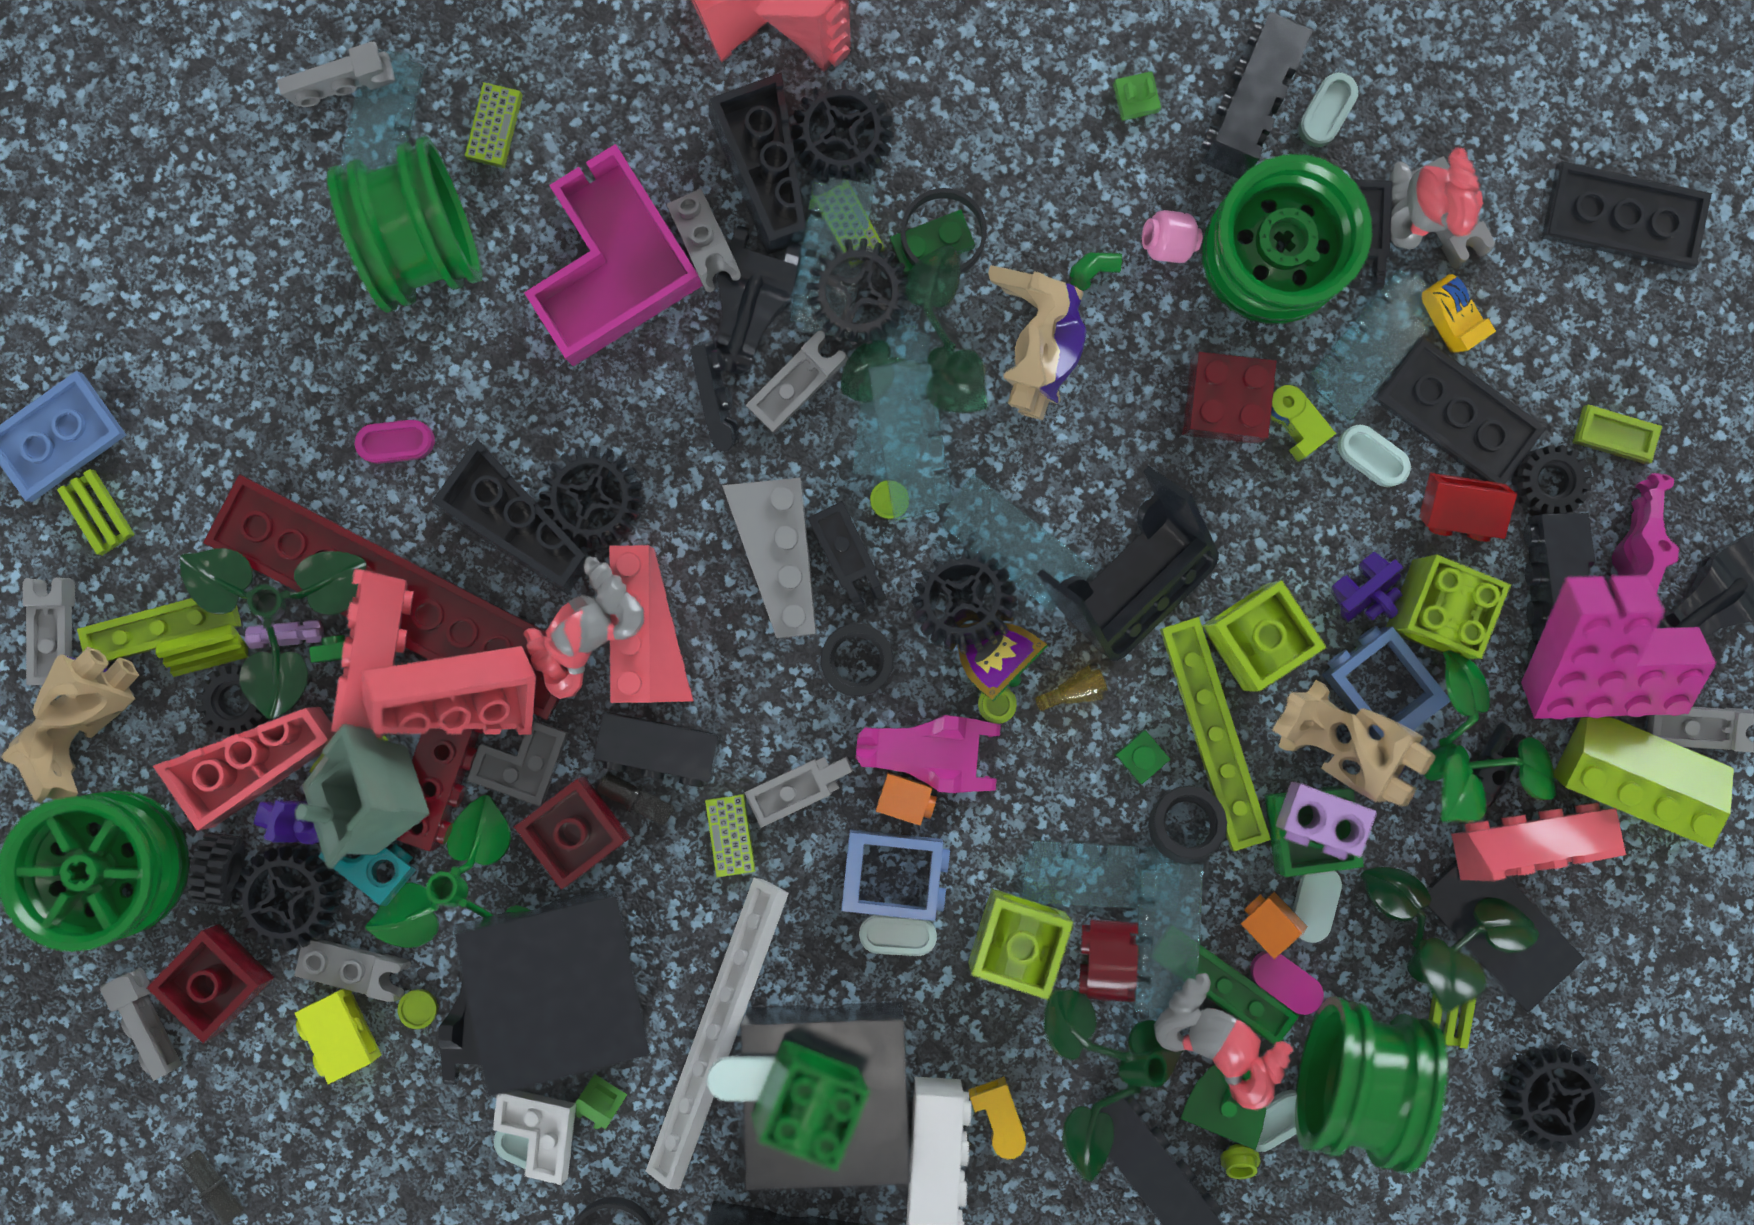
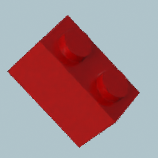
M1430 473L1419 518L1429 528L1430 532L1438 535L1451 536L1454 531L1467 533V537L1483 542L1491 541V537L1505 539L1517 494L1507 484Z

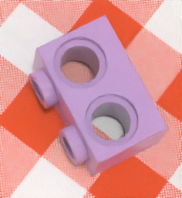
M1291 781L1275 826L1287 830L1285 839L1307 847L1310 839L1325 844L1322 852L1346 860L1348 853L1361 857L1377 811ZM1309 805L1313 810V819L1308 825L1301 827L1297 821V813L1300 808ZM1347 819L1351 825L1350 834L1347 838L1339 840L1335 834L1336 825L1341 820Z

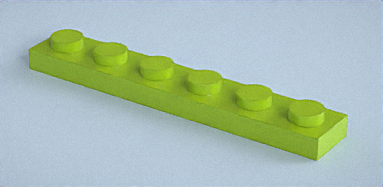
M1192 618L1161 628L1160 632L1212 793L1225 810L1227 819L1226 837L1231 851L1234 852L1271 840L1200 618Z

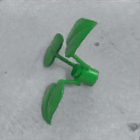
M1447 650L1442 652L1446 660L1445 677L1450 701L1454 708L1461 715L1468 717V719L1450 735L1439 739L1440 747L1429 750L1436 757L1424 776L1430 781L1443 779L1441 821L1474 822L1483 818L1486 810L1485 791L1480 779L1473 775V769L1507 765L1519 766L1521 785L1529 795L1542 801L1553 799L1556 796L1553 764L1548 751L1539 740L1533 737L1522 739L1518 745L1519 758L1512 757L1469 762V755L1463 746H1457L1452 743L1479 720L1478 713H1484L1489 710L1490 695L1486 679L1473 661L1455 651Z
M483 795L474 800L459 814L453 823L452 831L447 841L448 853L455 860L467 862L458 868L453 867L450 873L438 872L428 880L426 887L416 883H405L387 906H380L372 919L366 924V929L372 935L390 945L416 948L427 944L437 934L439 921L434 912L440 908V905L447 907L462 906L483 918L493 915L467 899L468 885L461 877V874L473 868L475 862L483 866L493 865L505 856L511 843L509 824L490 796ZM515 905L508 908L505 912H524L530 909Z

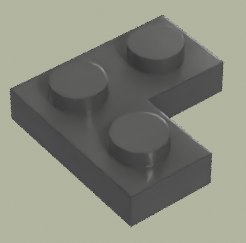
M533 720L532 735H524L517 755L481 743L467 781L540 807L545 801L569 732Z

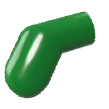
M1099 252L1085 254L1071 267L1069 273L1071 277L1070 285L1085 291L1091 287L1090 280L1098 272L1120 273L1122 254Z

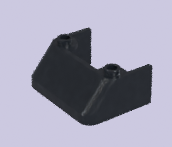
M1150 466L1143 472L1154 495L1149 500H1146L1138 510L1137 525L1141 534L1090 583L1081 576H1072L1059 582L1043 569L1037 573L1056 607L1102 654L1112 661H1118L1127 656L1214 570L1219 558L1216 545L1192 494Z

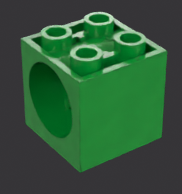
M783 1039L751 1114L758 1142L837 1171L870 1094L859 1069Z

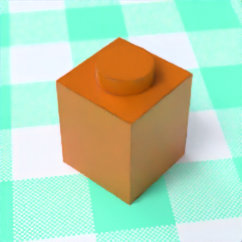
M887 772L876 806V812L921 826L923 817L931 818L937 797L931 795L933 788L930 785Z
M1275 892L1267 899L1261 894L1257 896L1244 909L1248 916L1241 923L1273 959L1277 958L1299 938L1308 927Z

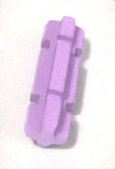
M320 620L304 621L303 625H300L299 621L273 624L279 646L302 644V640H306V644L321 642V638H324V627ZM263 625L246 628L245 642L250 649L265 648L266 644H269L271 647L267 631L263 628Z

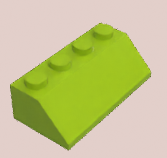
M1611 716L1602 718L1581 717L1554 770V777L1564 787L1711 849L1731 814L1733 767Z

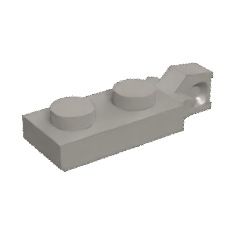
M822 757L818 760L809 761L744 793L760 828L830 796L831 792L839 789L836 779L854 770L847 757L830 765L826 758Z

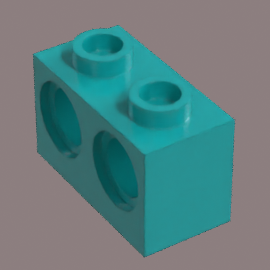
M396 843L391 848L385 847L376 855L362 854L358 858L351 859L346 854L333 867L334 870L380 906H387L417 870L409 864L413 857ZM321 852L318 857L325 862L323 852ZM391 861L395 866V875L391 881L382 883L377 878V869L383 862Z

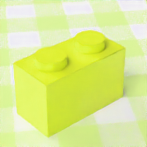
M340 989L294 1013L297 1018L296 1029L298 1034L304 1041H308L314 1054L312 1058L314 1067L320 1076L325 1077L328 1084L371 1064L382 1055L350 990Z

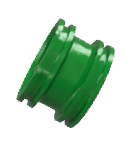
M428 136L417 138L416 148H413L407 142L398 144L396 149L397 161H394L392 164L369 170L360 159L348 161L346 170L342 166L336 165L330 167L327 172V184L332 207L347 250L367 291L374 302L385 313L397 310L398 301L403 306L416 303V288L444 279L452 290L464 287V278H467L471 284L482 281V268L478 250L461 200L438 150Z
M1285 154L1264 160L1249 169L1233 185L1206 226L1202 242V264L1209 285L1224 305L1247 320L1262 324H1287L1304 319L1319 310L1332 297L1341 292L1358 275L1366 261L1372 240V219L1367 201L1357 184L1342 169L1325 159L1306 154ZM1271 201L1275 204L1276 209L1272 213H1266L1262 210L1261 203ZM1306 205L1313 209L1314 215L1312 218L1300 210L1302 206ZM1244 231L1253 238L1252 242L1241 244L1237 240L1238 233ZM1278 240L1285 244L1282 253L1275 249ZM1323 240L1328 244L1329 250L1327 254H1320L1317 251L1318 241ZM1263 266L1267 269L1268 275L1265 280L1258 281L1253 276L1255 267ZM1295 271L1306 278L1305 283L1301 286L1294 284L1292 280Z
M116 790L55 799L34 808L23 816L9 832L0 851V899L5 912L14 925L32 941L50 949L68 952L91 950L150 929L167 917L179 902L187 884L190 867L188 845L181 827L172 814L157 801L142 794ZM92 822H96L102 827L97 836L90 833L89 826ZM126 843L133 845L135 851L133 856H131L130 851L125 846ZM58 845L62 852H67L65 855L60 856L56 854ZM57 881H62L67 887L65 892L61 893ZM128 883H131L133 893L130 897H125L122 889ZM89 903L96 915L94 917L87 915L86 907Z
M1336 996L1327 998L1320 1006L1310 1026L1299 1065L1296 1084L1295 1126L1300 1145L1305 1150H1321L1324 1154L1330 1156L1341 1155L1350 1145L1366 1149L1369 1160L1375 1167L1383 1169L1392 1168L1395 1172L1411 1174L1417 1170L1426 1159L1434 1142L1445 1100L1447 1051L1444 1035L1439 1025L1433 1020L1426 1018L1417 1019L1413 1015L1405 1013L1398 1014L1389 1024L1372 1020L1367 1006L1363 1003L1356 1001L1347 1002L1343 998Z

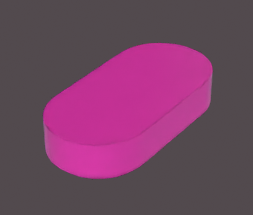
M418 420L369 424L360 429L355 438V449L362 459L374 464L422 459L430 454L435 444L433 431L429 426Z
M1263 951L1252 960L1250 973L1254 982L1292 1011L1306 1015L1315 1012L1321 1006L1324 998L1321 984L1282 954L1273 959L1267 951Z

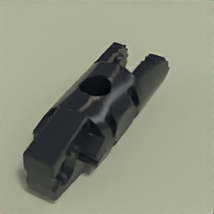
M1500 722L1477 761L1519 758V742L1527 737L1522 734L1514 735L1508 744V740L1512 736V728ZM1516 765L1473 769V775L1480 779L1485 791L1486 809L1495 802Z

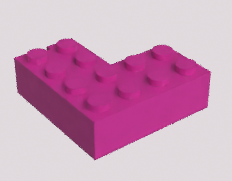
M616 144L586 162L596 179L589 184L580 167H577L549 185L590 249V252L524 292L561 353L573 367L703 286L696 270Z
M1648 575L1611 576L1609 584L1622 612H1618L1603 576L1567 577L1521 684L1534 719L1602 718L1606 716L1640 717L1643 715L1677 716L1689 714L1716 662L1699 627L1656 628L1664 610Z

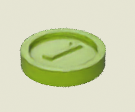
M886 480L877 484L870 496L873 511L884 519H894L901 516L905 512L909 501L908 493L904 486L892 480Z
M423 989L409 991L399 1001L397 1009L399 1019L405 1026L411 1029L427 1027L435 1020L438 1013V1004L435 997Z

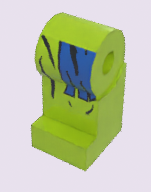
M1284 385L1273 392L1270 419L1282 424L1297 443L1289 450L1297 462L1307 457L1336 434L1298 387Z

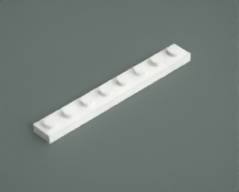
M753 878L646 1168V1172L668 1189L680 1190L714 1098L707 1084L709 1070L718 1059L729 1057L789 894L766 880Z

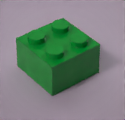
M1339 785L1315 788L1316 790L1355 803L1354 790L1350 787ZM1287 792L1265 795L1273 863L1276 873L1284 877L1364 867L1362 855L1358 857L1348 853L1346 860L1322 852L1325 844L1310 839L1307 847L1285 839L1287 830L1275 825ZM1309 805L1303 806L1297 813V821L1302 827L1308 825L1313 819V810ZM1347 819L1341 820L1335 828V834L1339 840L1347 838L1351 831V825Z

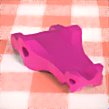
M1652 473L1647 476L1646 480L1639 482L1635 486V488L1640 490L1641 498L1631 502L1634 512L1631 514L1630 530L1613 551L1612 564L1618 572V576L1648 575L1657 594L1665 568L1678 561L1679 548L1668 538L1663 520L1664 492L1674 486V478L1666 474ZM1614 595L1613 600L1617 610L1622 612Z
M943 715L912 728L865 727L857 735L856 759L862 767H877L908 773L924 781L939 792L996 790L997 778L989 776L976 777L979 735H987L988 737L1000 736L1001 724L962 716Z

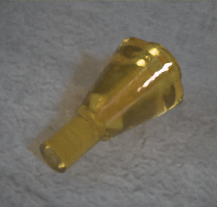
M1088 664L1060 684L1057 689L1035 697L1039 710L1043 711L1062 703L1072 704L1104 700L1102 692L1108 690L1100 668L1093 670L1091 665Z

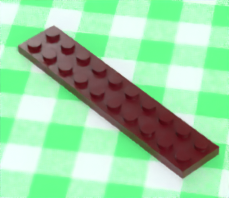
M240 474L238 475L203 542L204 544L214 549L226 548L239 552L249 561L252 569L297 592L303 589L295 582L294 571L299 563L310 555L337 551L354 554L363 558L367 564L366 571L406 580L408 584L407 590L414 591L410 615L403 614L400 628L407 630L406 648L429 660L522 646L536 676L533 713L545 720L551 718L560 699L549 693L544 683L543 673L536 671L533 667L531 654L528 653L526 647L528 642L523 635L524 631L528 628H536L542 632L543 636H547L545 630ZM347 609L345 612H342V613H340V614H342V615H344V616H346V617L348 618V611H349V609Z

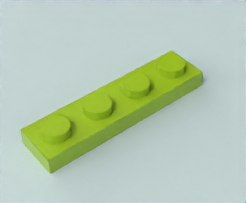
M190 598L78 628L77 632L82 652L87 647L99 650L105 655L107 661L111 662L119 657L126 658L156 650V643L231 623L235 628L242 627L237 606L228 614H214L202 609Z

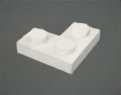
M519 1090L497 1095L493 1130L529 1138L525 1177L562 1185L568 1179L576 1103Z

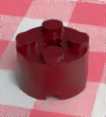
M1090 919V925H1082L1081 954H1088V964L1080 963L1079 993L1087 994L1089 1000L1135 1003L1134 990H1136L1138 945H1136V936L1130 934H1138V923Z

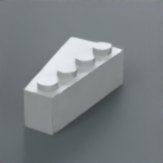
M801 478L722 485L776 638L817 635Z

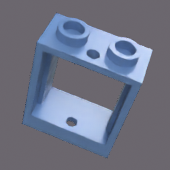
M1374 626L1358 638V641L1361 643L1350 653L1347 650H1343L1335 655L1327 663L1330 668L1322 674L1352 714L1356 715L1361 708L1372 711L1345 676L1387 644L1424 690L1423 694L1393 716L1392 720L1414 731L1450 702V698L1393 626L1380 629ZM1373 725L1369 728V734L1372 739L1380 740L1384 737V731L1378 726Z
M850 829L841 911L935 921L936 911H944L946 888H940L939 881L940 872H948L950 849H943V840L939 838ZM864 844L932 851L926 907L858 900Z

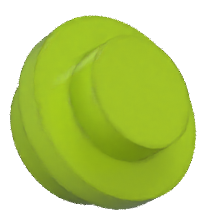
M1008 688L994 702L983 693L980 694L978 699V709L981 716L991 723L1000 724L1010 720L1017 708L1016 697Z
M1235 1144L1230 1146L1220 1156L1221 1166L1231 1178L1248 1179L1257 1174V1167L1260 1165V1155L1254 1149L1242 1144Z

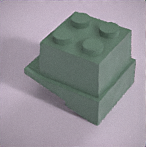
M347 724L339 728L323 749L324 757L302 785L308 805H298L295 812L298 820L314 823L327 868H333L346 854L376 855L430 814L407 746L378 739L372 729Z

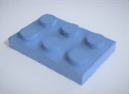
M75 371L0 424V466L23 499L33 502L127 435L85 375Z

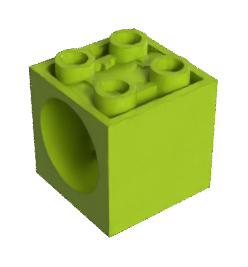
M1437 554L1413 559L1400 590L1402 596L1395 603L1398 614L1388 620L1386 627L1393 626L1402 638L1441 654L1444 651L1451 650L1460 653L1461 656L1467 659H1482L1511 584Z
M1282 580L1262 585L1202 625L1203 631L1243 691L1260 692L1326 648Z
M991 888L968 960L972 976L1048 1000L1052 993L1073 921L1064 911Z

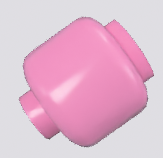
M1168 210L1158 211L1144 224L1142 246L1153 260L1185 263L1192 257L1194 252L1200 249L1203 238L1202 230L1198 228L1196 219L1189 213Z

